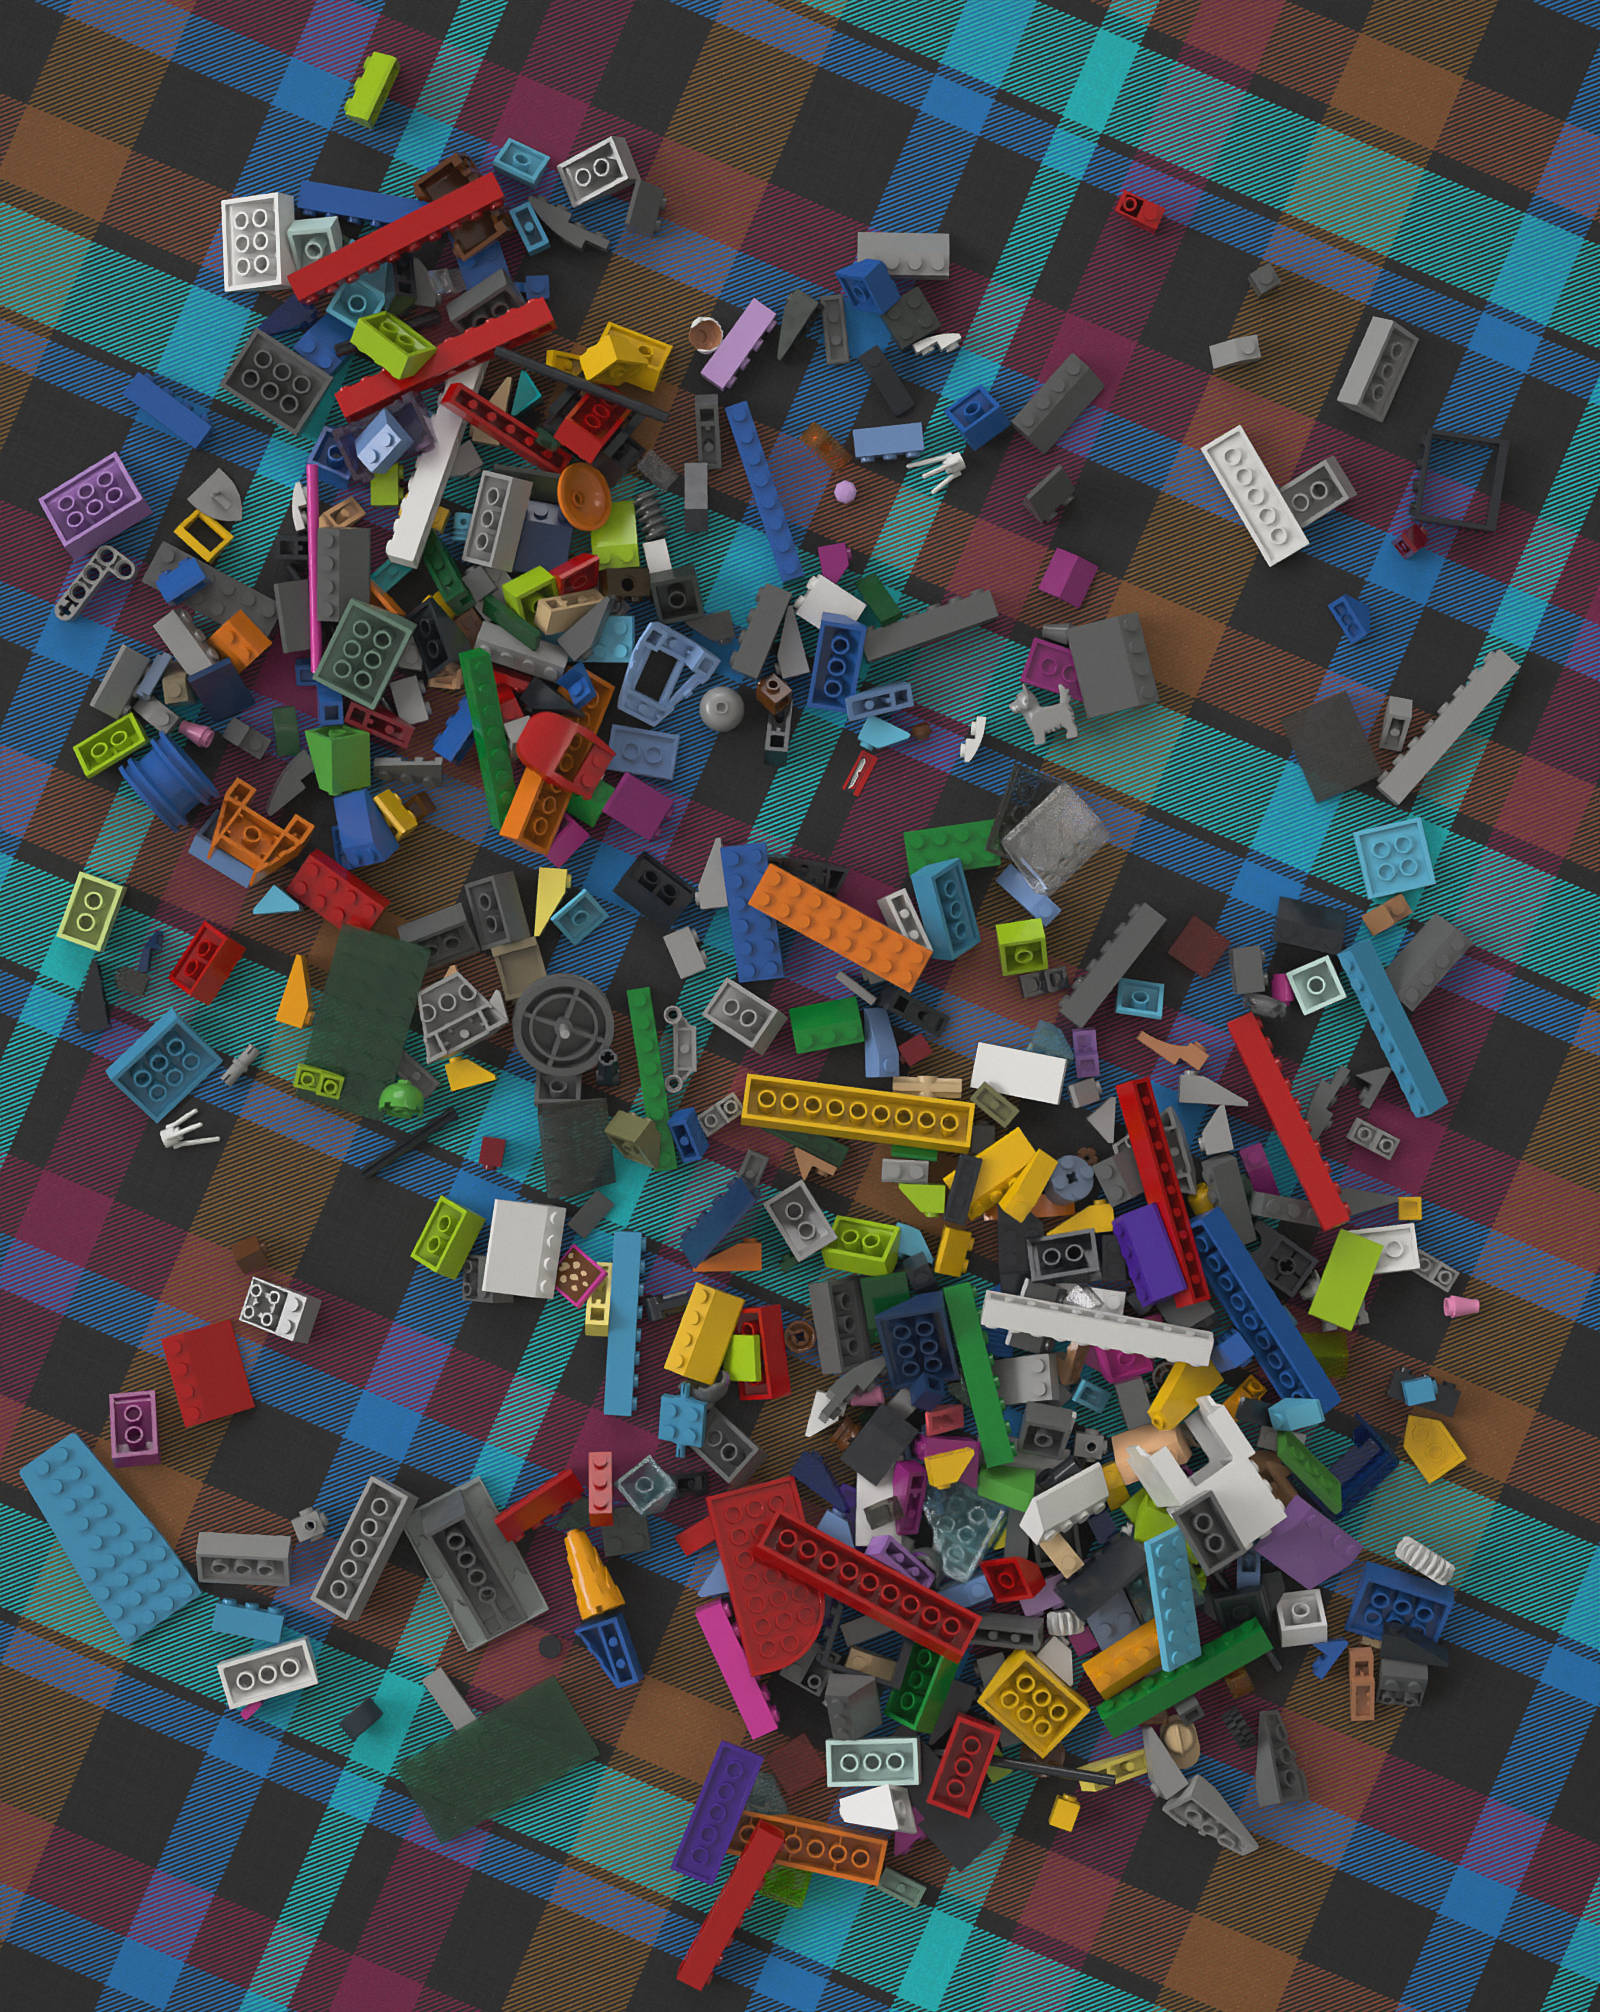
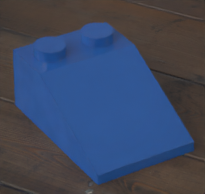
M327 313L293 346V349L301 357L334 378L356 353L353 352L337 357L334 352V345L351 339L354 329Z
M367 789L338 795L333 798L342 849L353 868L384 862L400 847Z

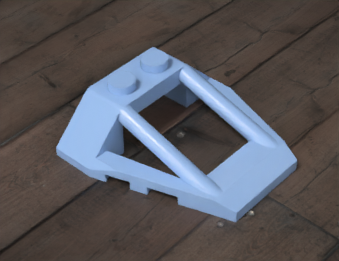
M650 622L632 652L617 707L655 727L675 709L674 706L684 697L687 699L693 693L692 690L700 683L703 685L709 680L721 660L689 637L660 622ZM652 650L656 652L661 650L677 659L659 701L635 690V686ZM686 664L695 673L670 698L681 671Z

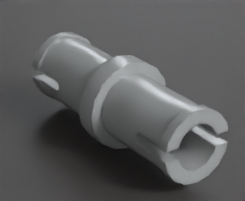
M249 1044L237 1059H233V1064L220 1079L232 1087L242 1073H246L249 1070V1065L261 1052L252 1044Z

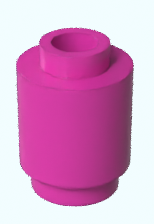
M1273 974L1271 998L1284 1003L1286 1006H1290V1001H1294V991L1287 975Z

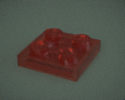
M1193 916L1167 953L1205 979L1231 941L1196 916Z
M805 1732L765 1756L789 1796L827 1774L826 1766Z

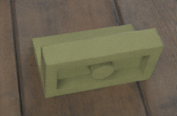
M985 1081L970 1096V1100L1004 1128L1020 1111Z

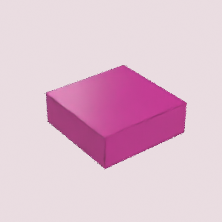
M1088 1625L1084 1626L1082 1633L1067 1636L1079 1657L1099 1646Z
M265 1700L248 1704L240 1715L247 1720L263 1705Z

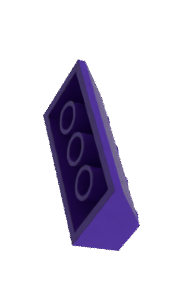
M1156 1202L1123 1214L1111 1222L1113 1232L1117 1236L1121 1247V1254L1128 1266L1129 1276L1133 1280L1137 1297L1143 1308L1165 1302L1188 1289Z

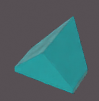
M522 370L511 416L515 419H518L544 402L527 372Z

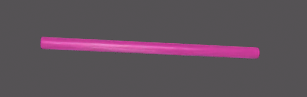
M308 464L306 465L310 650L311 673H315L322 659L321 621H317L319 489L318 465Z

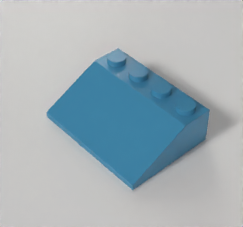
M171 1008L105 1071L110 1080L158 1123L219 1066L223 1059L185 1019Z

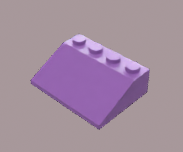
M116 451L38 499L64 548L75 561L153 513Z
M1297 1494L1285 1508L1284 1512L1287 1517L1271 1528L1272 1532L1261 1539L1254 1547L1257 1552L1308 1590L1348 1567L1364 1548L1352 1536Z

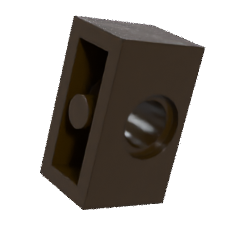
M606 568L599 571V593L604 598L614 594L616 597L614 603L622 602V599H629V603H641L644 598L651 596L649 569ZM622 581L627 585V591L622 588Z

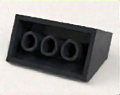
M578 394L556 420L562 423L583 396ZM543 428V430L546 433H548L553 439H555L552 433H550L547 429ZM620 428L619 431L614 435V437L610 440V442L605 446V448L600 452V455H601V454L603 453V451L609 446V444L616 438V436L622 431L621 428ZM629 436L609 460L605 459L597 469L604 476L607 484L614 488L643 456L646 449ZM563 446L565 449H567L571 454H573V455H574L577 459H579L581 462L588 463L587 461L581 459V458H580L576 453H574L572 450H570L569 448Z

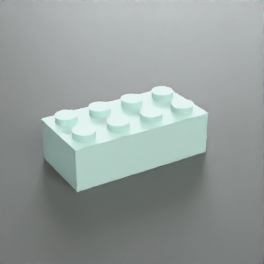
M920 1736L861 1737L856 1741H842L833 1738L826 1740L827 1787L883 1786L886 1784L919 1785L922 1782Z

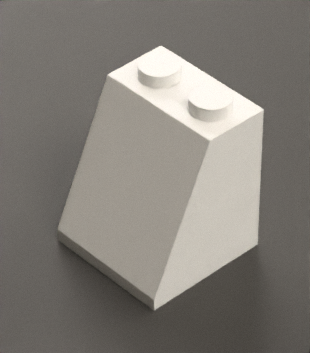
M886 1784L839 1799L841 1805L839 1811L844 1822L909 1834L917 1833L907 1788Z

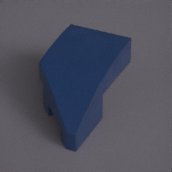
M156 931L145 945L139 961L138 971L150 972L153 950L162 951L164 931Z

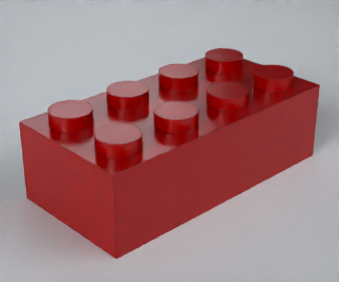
M595 383L610 390H613L615 392H618L620 394H623L612 385ZM586 393L565 417L553 437L563 446L576 453L581 459L591 464L624 425L632 410Z
M319 849L309 854L286 889L287 892L358 943H362L370 935L391 903L390 900Z
M958 1712L926 1802L970 1819L1002 1728Z

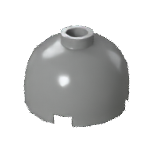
M717 686L708 690L703 695L699 704V714L703 723L709 729L717 732H727L741 723L744 716V703L741 696L734 689L726 686Z

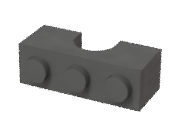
M1252 1191L1249 1204L1250 1214L1321 1227L1309 1201Z

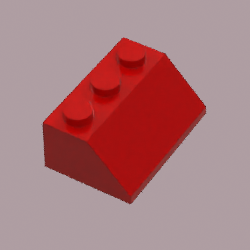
M204 921L168 976V979L190 996L209 1006L230 976L237 962L241 959L246 948L213 925Z

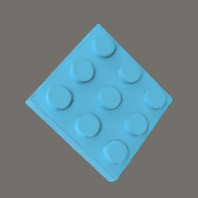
M1421 817L1353 832L1368 899L1436 884Z

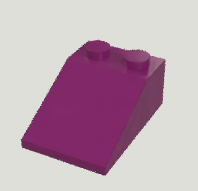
M155 1390L109 1394L111 1451L115 1468L161 1464Z

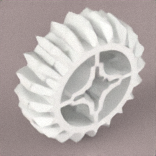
M1404 1536L1403 1540L1397 1545L1396 1556L1441 1585H1446L1448 1580L1450 1581L1455 1571L1454 1565L1409 1536Z

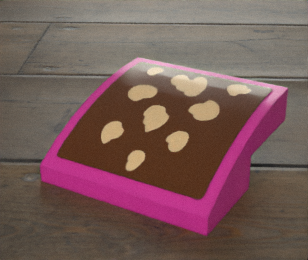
M573 1244L558 1262L555 1289L580 1309L608 1273L577 1245Z

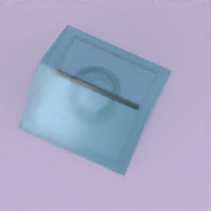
M650 1455L613 1483L640 1517L665 1511L677 1489Z

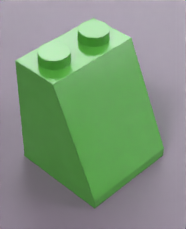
M345 723L305 730L320 789L329 792V795L337 796L342 795L344 791L355 792L362 790L363 787L371 786L369 732Z

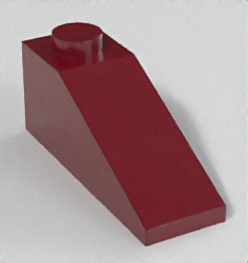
M1415 523L1391 543L1406 560L1429 542L1427 538L1429 534L1422 525L1418 526Z
M354 700L351 701L344 722L405 749L408 748L415 730L414 726L380 704L372 710Z

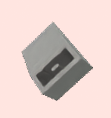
M253 1277L239 1320L288 1340L308 1344L322 1300Z

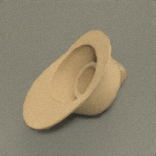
M1179 1715L1167 1717L1160 1728L1161 1742L1178 1768L1187 1769L1193 1766L1200 1756V1745L1194 1723L1185 1727Z

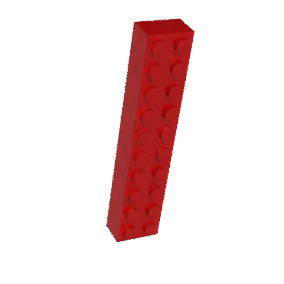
M779 1508L754 1553L756 1557L956 1664L963 1657L983 1618Z

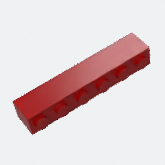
M461 382L450 384L440 402L441 405L542 471L562 474L572 458V455Z

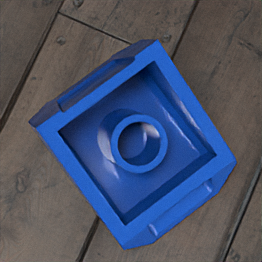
M324 426L306 461V465H318V480L335 486L338 489L348 488L360 462L355 446V440L358 435L338 426Z

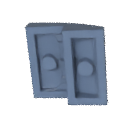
M165 652L162 655L157 654L136 691L138 699L148 701L172 661L171 655Z

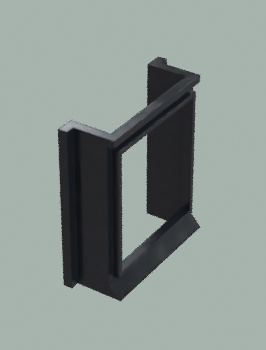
M582 370V371L577 375V377H580V378L586 380L585 375H584V372H583V370ZM568 386L547 410L550 415L543 424L545 429L553 435L556 433L561 425L556 418L581 390ZM632 411L628 417L630 420L628 424L590 465L597 469L605 459L609 460L646 416Z

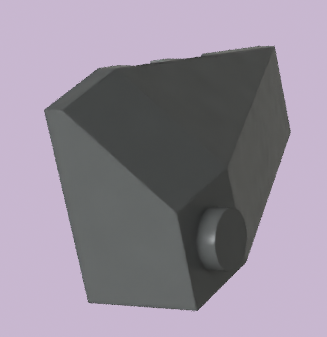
M1278 1710L1262 1711L1259 1715L1255 1785L1260 1807L1310 1799L1306 1776L1303 1769L1299 1770L1294 1759L1297 1757L1295 1750H1291L1287 1742L1288 1733Z

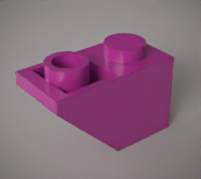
M912 1806V1812L917 1833L909 1834L895 1831L893 1851L896 1856L901 1853L905 1855L913 1848L912 1843L918 1838L923 1840L927 1837L918 1826L924 1820V1817L915 1806Z

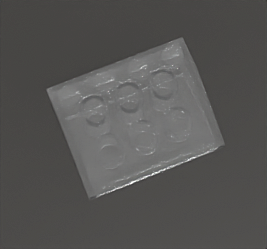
M1062 782L1000 842L1034 893L1050 897L1112 836L1101 819L1066 782Z

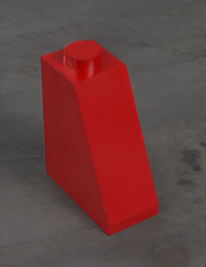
M506 684L496 686L503 724L526 717L512 687Z

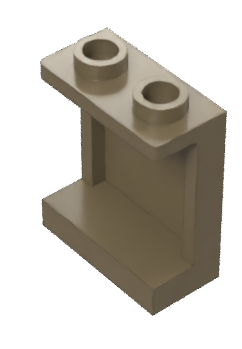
M536 936L491 948L503 987L505 1001L511 1000L512 1004H516L520 995L529 985L547 976Z

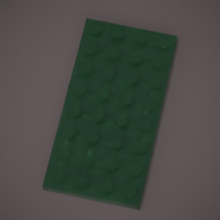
M342 924L304 1061L306 1065L343 1076L344 1082L338 1100L316 1095L314 1091L297 1088L295 1096L380 1122L384 1121L386 1109H383L382 1112L378 1111L379 1099L383 1090L395 1083L432 949L350 924Z
M555 1674L400 1762L395 1768L442 1845L599 1755L600 1750Z

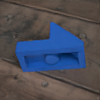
M581 661L556 681L557 684L568 690L574 706L579 709L597 695Z
M1343 1637L1327 1639V1642L1313 1643L1316 1648L1324 1653L1323 1656L1319 1655L1313 1662V1674L1322 1680L1349 1644L1348 1641Z

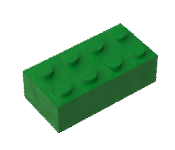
M995 819L903 833L910 879L913 873L924 866L954 858H960L963 871L1001 865Z
M914 1641L901 1688L898 1692H891L883 1714L914 1731L932 1734L960 1662L956 1664Z

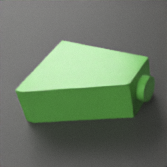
M981 1463V1469L977 1476L978 1495L1026 1513L1034 1496L1036 1469L1002 1465L987 1468L986 1464Z

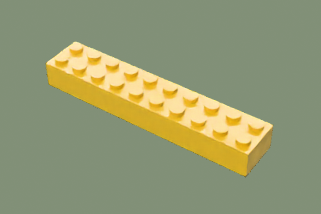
M747 1074L741 1125L968 1154L975 1103Z

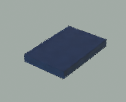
M229 657L187 677L214 723L256 703Z

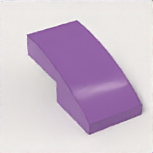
M1095 1027L1072 1029L1077 1078L1100 1076Z

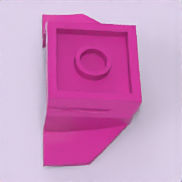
M1160 1313L1142 1318L1163 1323ZM1090 1345L1084 1363L1100 1372L1104 1379L1111 1384L1153 1371L1155 1359L1145 1357L1143 1354H1126L1121 1350H1104L1098 1346Z

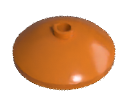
M579 462L568 466L562 472L558 482L557 496L560 509L575 528L582 531L597 530L606 523L611 512V493L607 481L598 469H595L588 463Z

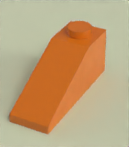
M743 1238V1242H738L705 1259L696 1269L693 1267V1272L762 1271V1242H757V1238Z

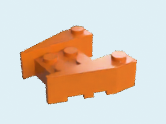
M237 777L225 793L207 858L210 860L218 848L223 849L254 869L249 885L253 886L297 857L310 840L315 826L295 814L283 830L249 808L257 789Z

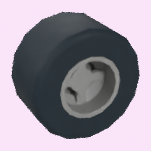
M368 1697L339 1722V1726L351 1740H355L383 1715V1712Z

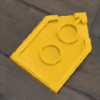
M1408 1416L1403 1447L1429 1485L1467 1459L1440 1420Z

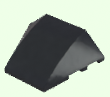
M768 854L769 864L773 863L835 898L851 869L826 860L785 854ZM778 921V927L791 928Z

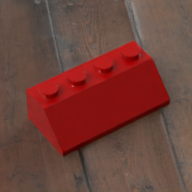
M780 1304L742 1308L733 1334L759 1335L762 1381H738L740 1400L775 1399L791 1395Z
M567 1467L492 1519L507 1542L512 1540L516 1543L526 1536L524 1531L530 1527L535 1530L545 1523L543 1521L548 1515L554 1517L563 1511L562 1506L567 1502L573 1504L583 1497L581 1493L585 1490L571 1468Z

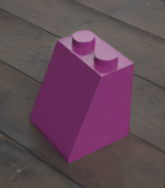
M625 772L602 812L651 841L652 838H658L663 830V827L660 826L664 819H670L675 808L672 807L674 804L672 800Z
M916 1434V1439L912 1440V1452L916 1458L925 1462L924 1457L965 1447L974 1449V1456L958 1481L972 1488L977 1487L981 1442L970 1437Z

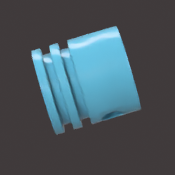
M455 513L453 523L455 531L452 532V535H454L452 541L466 543L472 514Z

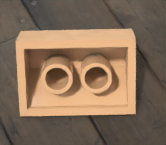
M1153 1423L1111 1437L1116 1466L1125 1485L1139 1481L1126 1461L1130 1457L1126 1451V1448L1129 1446L1139 1445L1141 1449L1144 1448L1146 1453L1150 1455L1166 1446L1178 1465L1187 1463L1192 1455L1179 1424L1173 1429L1159 1431Z

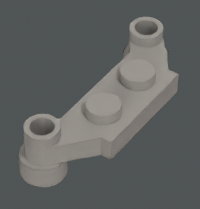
M669 1006L664 1011V1019L673 1025L674 1072L665 1079L664 1084L669 1092L676 1093L682 1089L683 1083L692 1072H697L696 1026L690 1025L682 1015L679 1007ZM675 1010L677 1012L676 1019L669 1017L670 1011ZM672 1079H676L678 1081V1086L676 1088L670 1086V1081Z

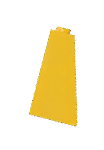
M1211 1359L1209 1360L1208 1367H1195L1180 1361L1174 1364L1147 1412L1152 1419L1153 1425L1159 1431L1170 1430L1176 1427L1199 1405L1196 1401L1198 1397L1208 1396L1224 1381Z

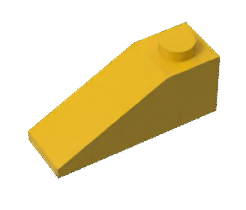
M1039 1148L998 1203L1003 1211L1022 1223L1035 1206L1058 1161Z
M1107 1199L1093 1200L1094 1205L1085 1207L1047 1232L1046 1236L1094 1228L1096 1233L1113 1231L1111 1223L1114 1220L1113 1207H1111L1110 1203H1107Z

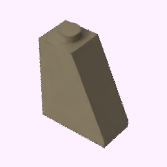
M178 660L171 661L162 680L165 704L174 707L198 704L197 694L187 678L189 676Z

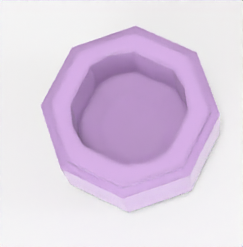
M848 481L837 484L834 491L837 501L844 504L854 501L857 493L854 484Z

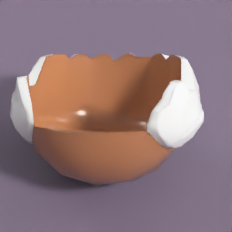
M698 317L693 321L689 331V341L697 351L702 354H711L723 342V331L718 321L711 317Z

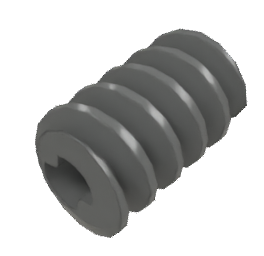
M658 490L647 491L633 497L638 498L633 502V506L640 507L636 514L644 515L639 519V523L647 524L642 528V532L649 533L645 537V541H652L670 534L666 533V530L671 526L663 524L668 517L660 516V513L665 508L657 507L662 499H654V496L659 493Z

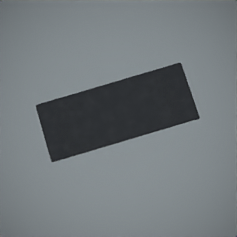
M902 1725L891 1736L919 1735L913 1729ZM920 1738L922 1782L919 1785L895 1786L907 1788L911 1807L915 1806L924 1817V1820L918 1826L954 1867L961 1872L1004 1831L977 1800L970 1819L926 1802L941 1760Z

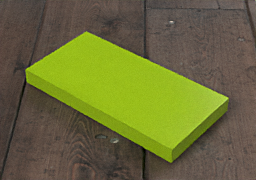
M1341 1228L1308 1314L1345 1330L1352 1331L1384 1246Z

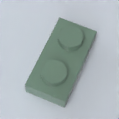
M885 1866L880 1876L879 1885L875 1886L878 1890L915 1909L926 1890V1886Z

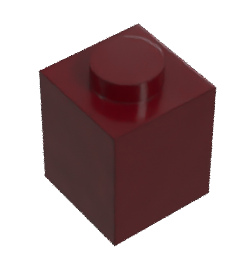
M922 1033L898 1046L901 1063L903 1065L907 1063L909 1067L933 1053Z
M483 1136L478 1163L484 1164L483 1169L497 1171V1167H503L507 1139Z

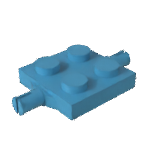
M687 1382L681 1383L680 1395L664 1393L661 1396L658 1439L672 1441L677 1444L676 1457L679 1458L685 1457L686 1445L701 1448L705 1440L707 1402L691 1397V1384Z

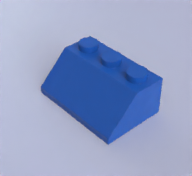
M467 695L463 696L458 704L460 708L455 715L452 714L445 724L447 728L443 734L439 733L433 741L434 747L432 750L457 767L475 743Z

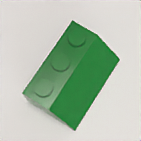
M856 996L789 1009L797 1054L865 1041Z

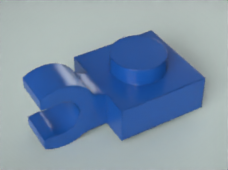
M549 275L526 276V283L514 282L520 293H526L527 300L541 297L544 300L550 299Z

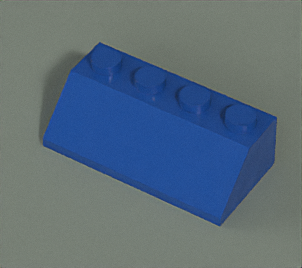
M822 613L807 707L847 713L845 698L856 694L867 626L846 615Z

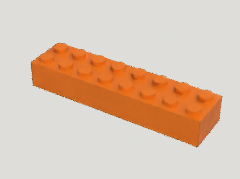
M567 666L564 674H566L573 666ZM586 670L597 695L581 708L586 714L584 718L567 719L597 734L615 686ZM559 685L557 691L572 702L568 690ZM576 733L554 772L571 782L593 743ZM526 767L499 835L528 851L548 855L572 793L565 792L552 784H547L541 780L542 778L537 773Z
M770 863L748 902L754 908L909 993L913 991L933 954V951L773 863Z
M745 1805L726 1852L727 1854L740 1856L759 1820L762 1819L785 1831L784 1840H786V1844L781 1853H776L774 1857L776 1859L775 1864L878 1886L888 1837Z

